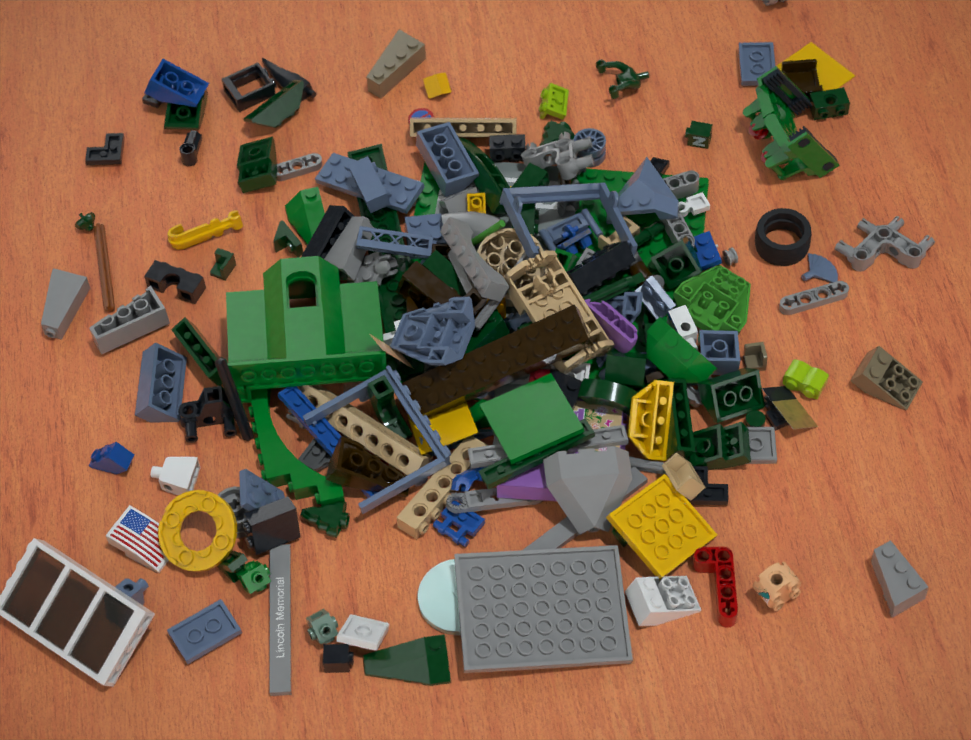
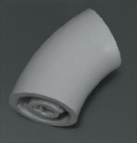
M458 211L441 215L443 225L449 217L467 222L474 232L471 239L501 220L495 216L474 211Z

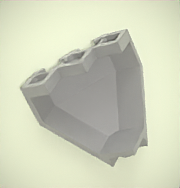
M616 446L607 447V451L596 452L595 448L579 449L578 453L566 454V451H559L543 460L547 487L580 535L586 531L593 533L600 529L609 532L612 524L606 517L621 505L632 481L628 451Z

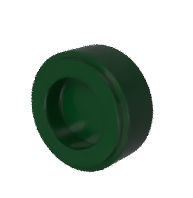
M753 410L746 415L745 423L747 427H764L766 418L762 412Z

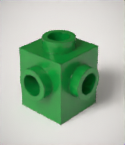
M258 561L248 562L243 566L244 569L236 573L244 590L249 594L265 589L267 584L271 582L269 578L270 570L266 564H261Z

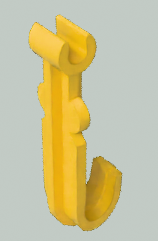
M234 210L228 214V218L223 220L214 218L210 221V225L205 223L187 231H184L183 226L178 224L167 232L168 241L173 248L182 250L209 240L213 235L220 237L223 235L224 230L229 228L234 230L241 229L243 223L238 210Z

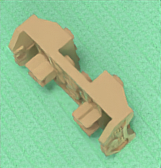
M543 251L540 256L537 254L535 258H528V260L520 262L506 273L504 279L510 286L507 291L512 303L520 316L527 313L533 323L574 304L580 310L591 339L595 344L590 348L581 350L565 363L562 359L552 363L561 373L567 374L579 365L595 357L604 356L609 350H612L615 344L612 340H609L559 262L555 251ZM545 267L548 270L545 276L540 278L539 275H536L533 282L519 289L514 284V281L522 275L533 272L537 268Z

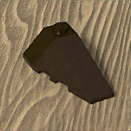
M341 436L329 461L326 480L344 487L380 492L406 476L393 466L385 465L379 460V456L370 454L361 443ZM409 488L396 496L407 497Z

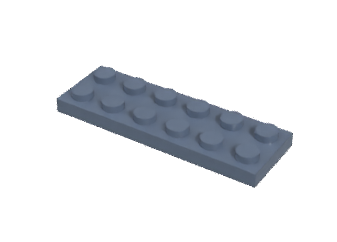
M332 153L315 177L316 183L363 199L348 166L357 160ZM377 167L378 172L376 173L377 175L381 174L385 183L383 187L387 186L391 197H388L390 205L386 207L407 214L425 188L424 183Z

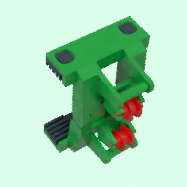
M777 66L758 77L759 85L756 88L758 98L744 108L743 115L752 120L749 133L755 139L761 140L773 136L774 141L762 150L761 160L765 163V166L772 169L780 180H785L802 171L808 176L817 175L821 178L839 167L837 158L805 126L802 127L803 130L800 128L799 132L797 131L793 119L795 117L794 113L799 115L798 112L802 113L801 110L805 111V108L811 107L809 98ZM788 163L784 168L780 167V165Z

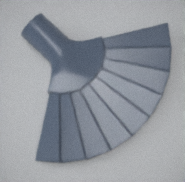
M808 253L809 271L801 275L803 281L813 277L831 283L838 280L837 269L829 260L822 256Z

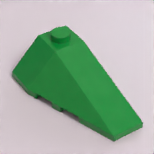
M318 187L300 190L285 205L289 223L295 227L299 236L306 242V245L310 242L325 214Z

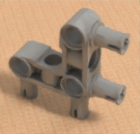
M564 132V136L563 133L559 135L560 140L537 147L535 143H530V145L528 143L526 150L521 156L526 167L529 163H532L544 169L545 167L557 164L562 179L569 180L574 178L580 169L594 165L592 154L577 158L579 151L593 147L590 136L577 141L570 140V134Z
M899 216L894 217L888 225L879 226L863 218L858 223L857 228L867 233L868 236L854 248L840 240L836 244L835 250L846 256L852 268L860 272L870 267L881 253H888L898 259V262L915 269L920 266L921 260L926 256V251L935 244V240L926 235L917 244L902 235L898 230L905 223L902 218L897 221Z

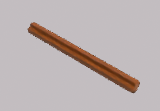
M97 223L94 227L103 305L106 312H113L115 302L105 225Z

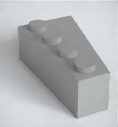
M151 286L146 288V292L141 296L136 295L133 297V301L128 305L120 306L117 308L116 313L107 315L89 328L94 343L101 355L170 323L164 305Z

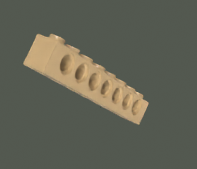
M306 385L299 388L315 408L337 397V395L321 385ZM347 404L333 412V414L324 417L336 431L343 433L344 437L361 443L365 446V450L380 457V460L388 462L389 466L391 465L405 473V476L429 464L433 458L428 453L421 455L417 446L351 404Z

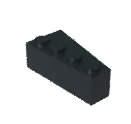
M627 241L607 244L602 247L603 250L596 251L592 257L581 261L582 264L576 265L567 271L568 276L581 296L589 293L588 289L601 286L603 280H610L616 277L618 271L622 272L629 269L630 264L636 261Z

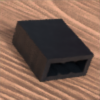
M288 496L243 514L245 522L242 525L247 534L245 541L248 548H252L256 555L301 537L297 510Z

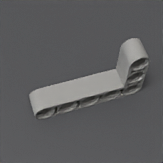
M691 170L663 178V180L675 197L680 199L698 192L700 176L696 171ZM679 209L678 218L660 220L664 224L665 231L672 243L687 236L693 248L695 247V239Z

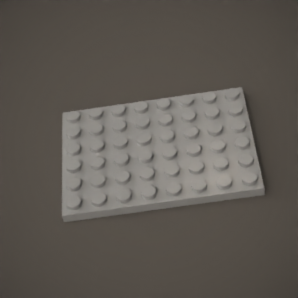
M618 545L454 554L464 673L632 663L633 657Z

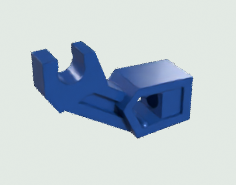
M488 466L470 468L459 475L457 474L452 480L451 490L459 491L461 484V491H469L473 481H483L478 471Z

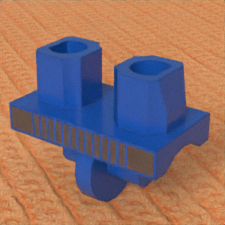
M567 224L564 226L565 232L561 234V237L563 239L568 237L569 239L556 247L576 254L578 250L574 243L578 241L582 250L592 245L589 236L592 232L588 228L576 235L575 232L579 231L578 226L572 228L571 225Z

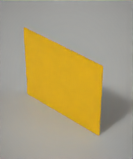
M812 42L784 60L816 59L819 84L822 85L823 91L840 88L856 76ZM782 62L777 65V67H778L780 70H781V67H782Z
M467 402L428 418L431 423V429L438 432L443 446L478 433ZM407 414L421 455L431 452L432 449L411 420L409 414ZM419 437H422L423 444H421Z

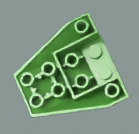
M717 265L682 282L673 293L678 307L686 305L695 326L702 330L738 331L739 334L747 322L751 283L732 273L727 268Z

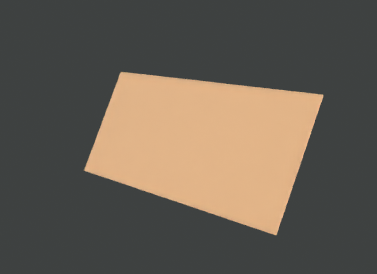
M371 335L383 351L413 368L400 352Z

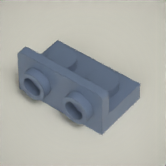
M653 276L646 279L644 284L635 290V292L643 293L642 303L656 320L659 317L663 318L668 314L669 310L674 309L676 306Z

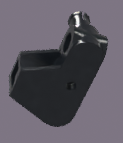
M222 386L203 388L197 401L185 402L179 407L180 423L185 428L186 442L194 443L198 440V427L224 424L225 436L232 437L237 434L236 419Z

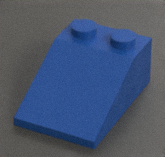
M162 59L150 78L144 93L160 102L196 107L209 83Z

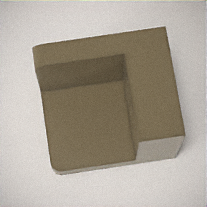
M764 342L744 345L743 359L746 368L758 369L759 371L766 370L768 357Z

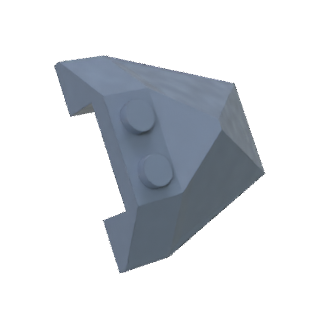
M453 297L447 303L440 304L438 302L432 308L425 309L423 307L403 314L390 345L392 349L428 365H447L463 359L475 328L472 299L470 297Z

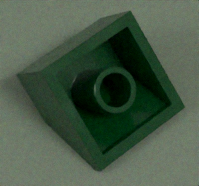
M687 236L658 251L651 257L669 290L702 272L696 251Z

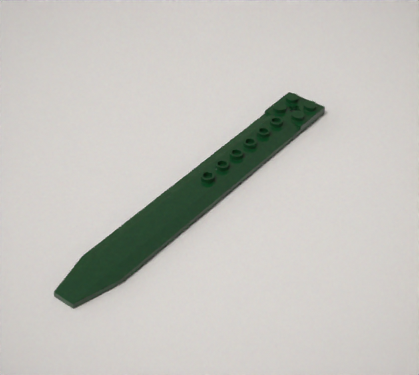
M382 144L347 152L348 158L357 161L368 156L371 163L375 162L378 168L388 171ZM357 197L360 215L368 218L374 228L402 232L396 210L384 207L370 213L364 199ZM385 234L379 238L381 242L391 243L393 241L389 235ZM403 237L397 241L399 244L405 245ZM368 251V253L372 254L375 253V251ZM391 254V257L395 258L398 263V268H395L398 269V272L393 276L383 278L381 286H378L380 309L386 333L396 331L394 322L401 320L403 314L407 313V301L396 293L402 275L410 268L407 256ZM401 353L412 365L413 368L394 357L405 379L424 373V362Z

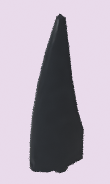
M262 58L265 67L282 88L293 80H303L304 87L301 101L309 96L312 98L316 96L317 93L312 89L310 82L302 76L287 71Z

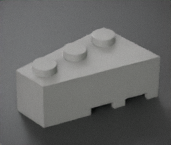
M891 540L874 549L871 563L877 580L882 587L884 599L889 606V613L891 618L924 600L929 587Z

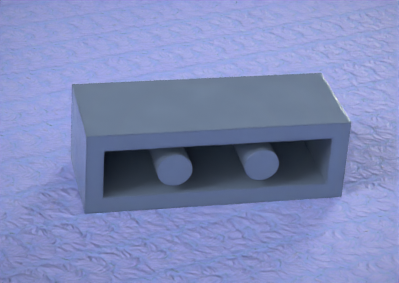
M367 156L348 165L370 213L390 205L388 197H391L387 186L383 187L385 183L381 174L377 175L376 173L378 169L375 162L371 163Z

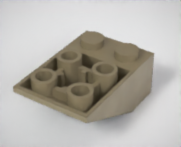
M880 346L866 353L851 379V382L866 394L905 411L910 406L923 383L922 380Z

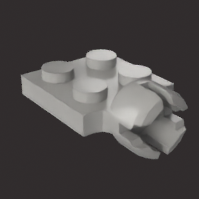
M375 252L366 255L362 260L355 280H347V283L377 281L378 286H381L383 278L393 276L398 272V269H395L398 268V263L395 258L391 257V254L383 255L381 252Z

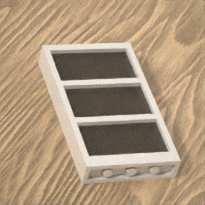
M33 538L27 545L24 556L18 561L13 575L7 580L6 587L0 595V615L103 686L113 687L155 615L154 612L52 545Z

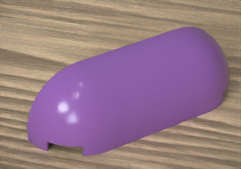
M590 299L584 300L609 340H612L615 344L614 348L621 353H627L633 349L638 338L636 327L607 302L602 301L599 303L590 302Z

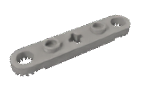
M491 488L489 490L481 489L465 491L464 493H451L447 497L446 507L452 513H465L535 505L543 500L497 498V488ZM457 500L460 501L462 504L459 506H453L451 502Z

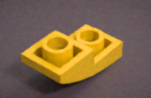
M467 193L468 211L486 214L485 193Z

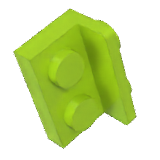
M553 83L544 88L540 95V98H542L539 106V111H541L540 118L544 119L549 114L563 120L566 117L569 90Z

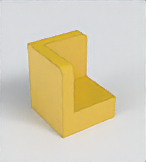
M446 72L423 79L428 98L451 93Z

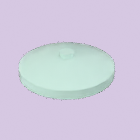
M454 559L434 566L423 577L418 589V604L423 618L434 629L449 635H461Z

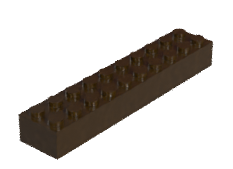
M574 304L464 354L461 360L447 365H440L401 384L408 387L411 392V399L416 400L420 405L421 414L429 418L462 405L594 344L581 312Z

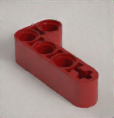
M700 547L694 552L693 567L699 573H714L718 622L723 627H732L736 623L738 613L733 553L728 547ZM726 609H729V615L725 612Z

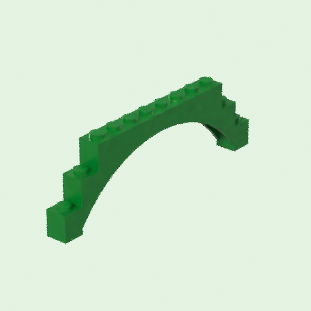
M272 388L251 390L252 406L248 408L250 417L255 419V422L251 423L253 433L258 434V438H255L257 450L261 449V454H258L260 466L264 465L265 469L261 470L263 480L275 487L288 485L290 493H294L296 500L315 496L317 505L321 504V506L345 502L341 485L326 480L325 476L303 464L287 449L279 438L270 415V393Z

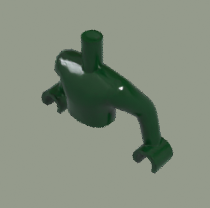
M600 59L596 62V68L599 73H604L606 68H617L623 72L616 74L617 86L611 85L609 87V94L612 99L618 98L619 91L623 89L636 90L640 88V80L650 77L648 71L636 73L632 67L620 61L605 62V60Z

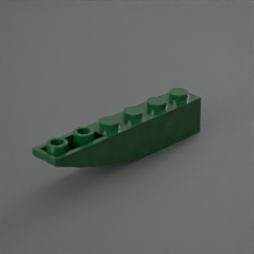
M458 137L479 172V176L474 180V183L480 193H485V201L493 214L507 215L504 206L499 203L503 188H510L503 174L494 162L475 144L466 138Z

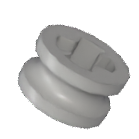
M729 248V251L723 250V259L728 266H731L732 263H738V255L734 248Z

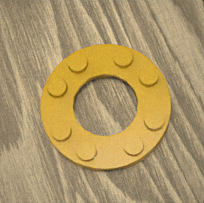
M192 490L180 494L167 505L162 521L159 522L158 538L164 555L171 563L188 571L201 572L218 566L229 556L237 538V521L231 506L222 497L209 491ZM203 511L212 516L216 523L217 532L210 546L204 550L194 551L183 543L180 533L181 525L191 513Z

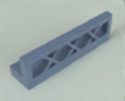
M360 226L356 249L427 259L431 255L433 237ZM363 231L371 232L374 239H362ZM385 234L389 235L393 241L391 243L381 242L379 238ZM402 237H406L412 244L409 246L401 245L397 241ZM420 240L429 241L428 248L417 247L416 243Z

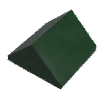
M609 350L606 358L605 380L627 387L643 388L647 354L621 353Z

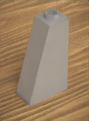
M352 216L325 257L326 261L338 267L339 280L354 281L366 253V250L356 249L359 227L374 228L370 224V220L364 216ZM363 231L362 239L371 240V232Z
M53 268L41 326L46 336L58 339L63 338L90 290L87 277Z

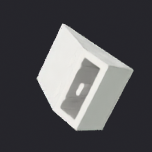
M665 576L661 580H659V577H636L625 590L639 626H656L701 612L700 605L687 576Z

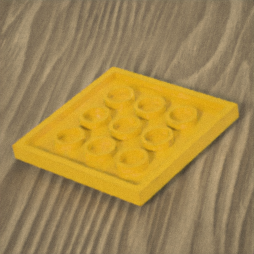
M665 474L606 517L653 574L659 577V580L694 555L696 549L704 547L718 535L685 496L676 491L672 482Z

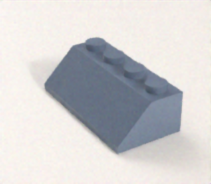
M450 122L417 131L416 147L444 197L463 191L479 176V172Z
M154 343L143 351L135 416L150 423L180 421L178 411L182 404L187 357L158 343Z

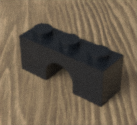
M157 260L153 262L144 276L147 287L151 286L154 290L164 293L168 286L177 284L176 288L179 299L193 304L197 303L206 289L204 277L200 274L191 273L183 268H177Z

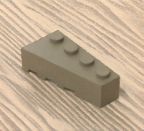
M399 29L367 75L368 91L379 98H383L426 59L425 44Z

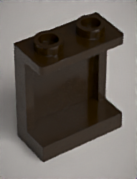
M816 59L782 62L781 71L808 98L810 93L823 91L822 85L819 84Z

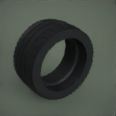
M777 208L768 211L759 219L756 227V250L760 257L770 264L777 266L796 264L805 258L810 248L811 225L804 215L793 209ZM782 229L794 232L800 240L790 245H780L772 242L766 235L771 231Z

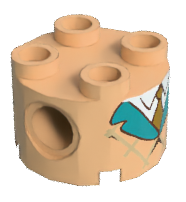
M782 562L781 565L775 563L768 567L758 576L760 581L757 583L755 580L753 583L754 590L767 606L773 608L774 611L780 610L790 598L795 599L801 594L799 589L801 581L785 562Z

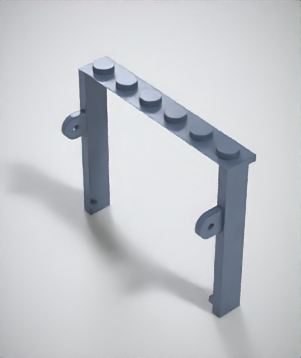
M605 183L503 188L499 203L504 206L528 258H535L539 254L540 248L535 245L520 214L522 204L600 199L621 242L627 241L633 256L636 253L638 245L617 207L618 193L616 191L610 192Z
M389 365L386 367V370L303 415L307 427L311 424L315 426L320 419L356 399H359L360 402H365L369 400L367 383L385 375L393 387L395 395L436 455L437 459L360 502L358 505L362 514L413 485L416 487L423 485L430 475L451 464L450 450L446 445L443 446L441 444L440 435L436 430L433 431L431 429L430 420L426 415L421 414L420 405L416 400L411 399L410 390L406 385L403 386L401 384L400 375L396 370L393 371Z

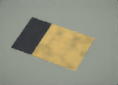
M786 386L762 388L792 429L818 427Z

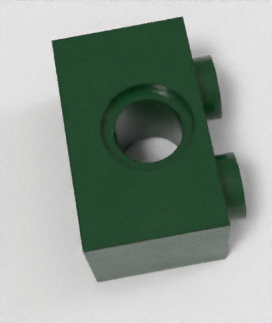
M844 87L810 93L809 100L812 106H809L814 120L848 115L850 101Z

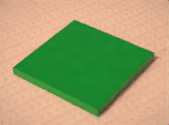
M551 373L479 404L481 411L511 464L584 432L581 422Z

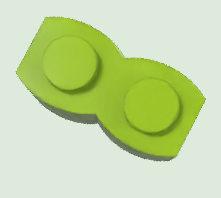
M794 359L784 375L782 384L789 390L800 391L807 398L818 399L828 382L829 374L819 368L811 367L803 361Z

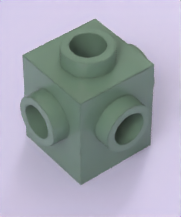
M324 608L305 618L310 627L307 631L312 640H316L320 644H327L338 635L336 628L339 625L335 617L330 616L329 612Z

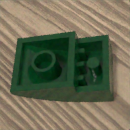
M207 89L196 107L167 103L164 129L199 130L208 98Z
M273 136L240 145L237 168L239 170L238 184L243 193L276 185L277 157Z
M742 422L726 427L717 424L693 432L695 453L686 459L692 466H707L708 470H715L751 463L749 429Z

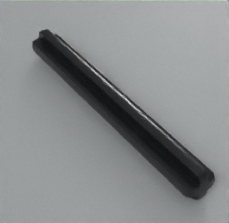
M220 357L215 360L217 371L243 440L250 441L254 437L228 363L225 358Z

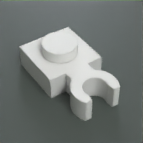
M702 192L687 197L686 203L679 202L678 209H684L680 211L683 217L687 216L689 212L696 215L710 210V203Z

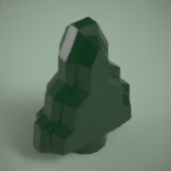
M551 121L544 127L543 141L540 143V146L560 140L559 135L563 133L564 136V132L570 134V140H573L575 135L566 122L558 124Z
M336 502L322 507L312 506L304 508L300 514L308 523L316 524L319 530L325 531L327 536L334 538L339 536L341 528H348L350 513L346 512L347 502Z

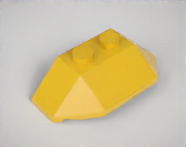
M654 380L631 398L627 437L646 459L666 461L674 382Z

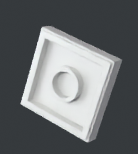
M350 614L337 635V642L377 651L389 630V623Z

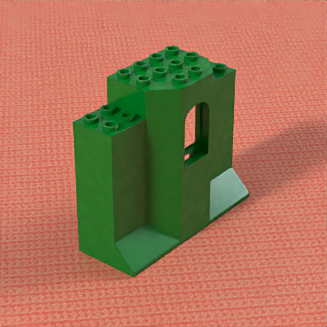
M319 256L280 259L263 273L264 290L226 292L228 366L242 403L252 402L251 390L366 381L386 370V352L371 337L372 335L384 342L377 281L340 284L338 267ZM316 298L317 306L290 308L289 300Z

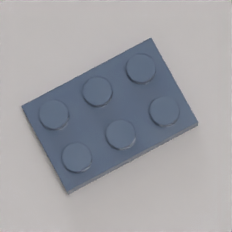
M773 42L739 43L741 86L759 85L757 78L775 67Z
M249 470L239 471L240 506L246 510L251 511L285 497L282 490Z
M222 599L167 629L169 636L187 665L242 634L241 628Z

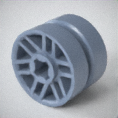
M586 128L576 133L573 140L577 141L590 136L593 147L579 151L577 158L592 154L594 165L589 167H596L605 160L606 138L597 129Z

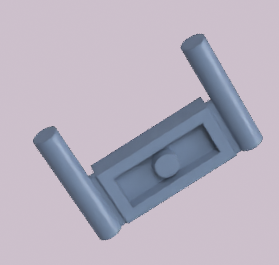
M583 209L581 213L539 231V235L549 251H555L556 244L569 239L568 237L565 239L561 237V234L565 232L564 226L567 224L571 225L572 228L578 226L579 231L575 232L576 235L588 229V226H590L597 238L603 235L588 209Z

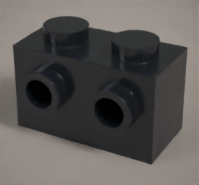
M525 134L489 135L490 159L492 161L524 162L521 154L526 150Z

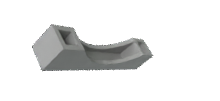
M449 217L442 226L440 233L480 295L484 298L500 302L510 286L504 277L488 265L477 253L471 240L474 232L468 223Z

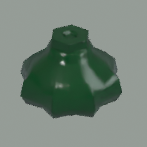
M90 212L84 216L80 213L79 216L81 218L75 223V227L90 232L95 227V214Z

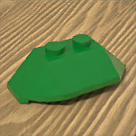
M661 317L647 330V358L669 378L686 380V383H699L707 380L717 370L710 361Z

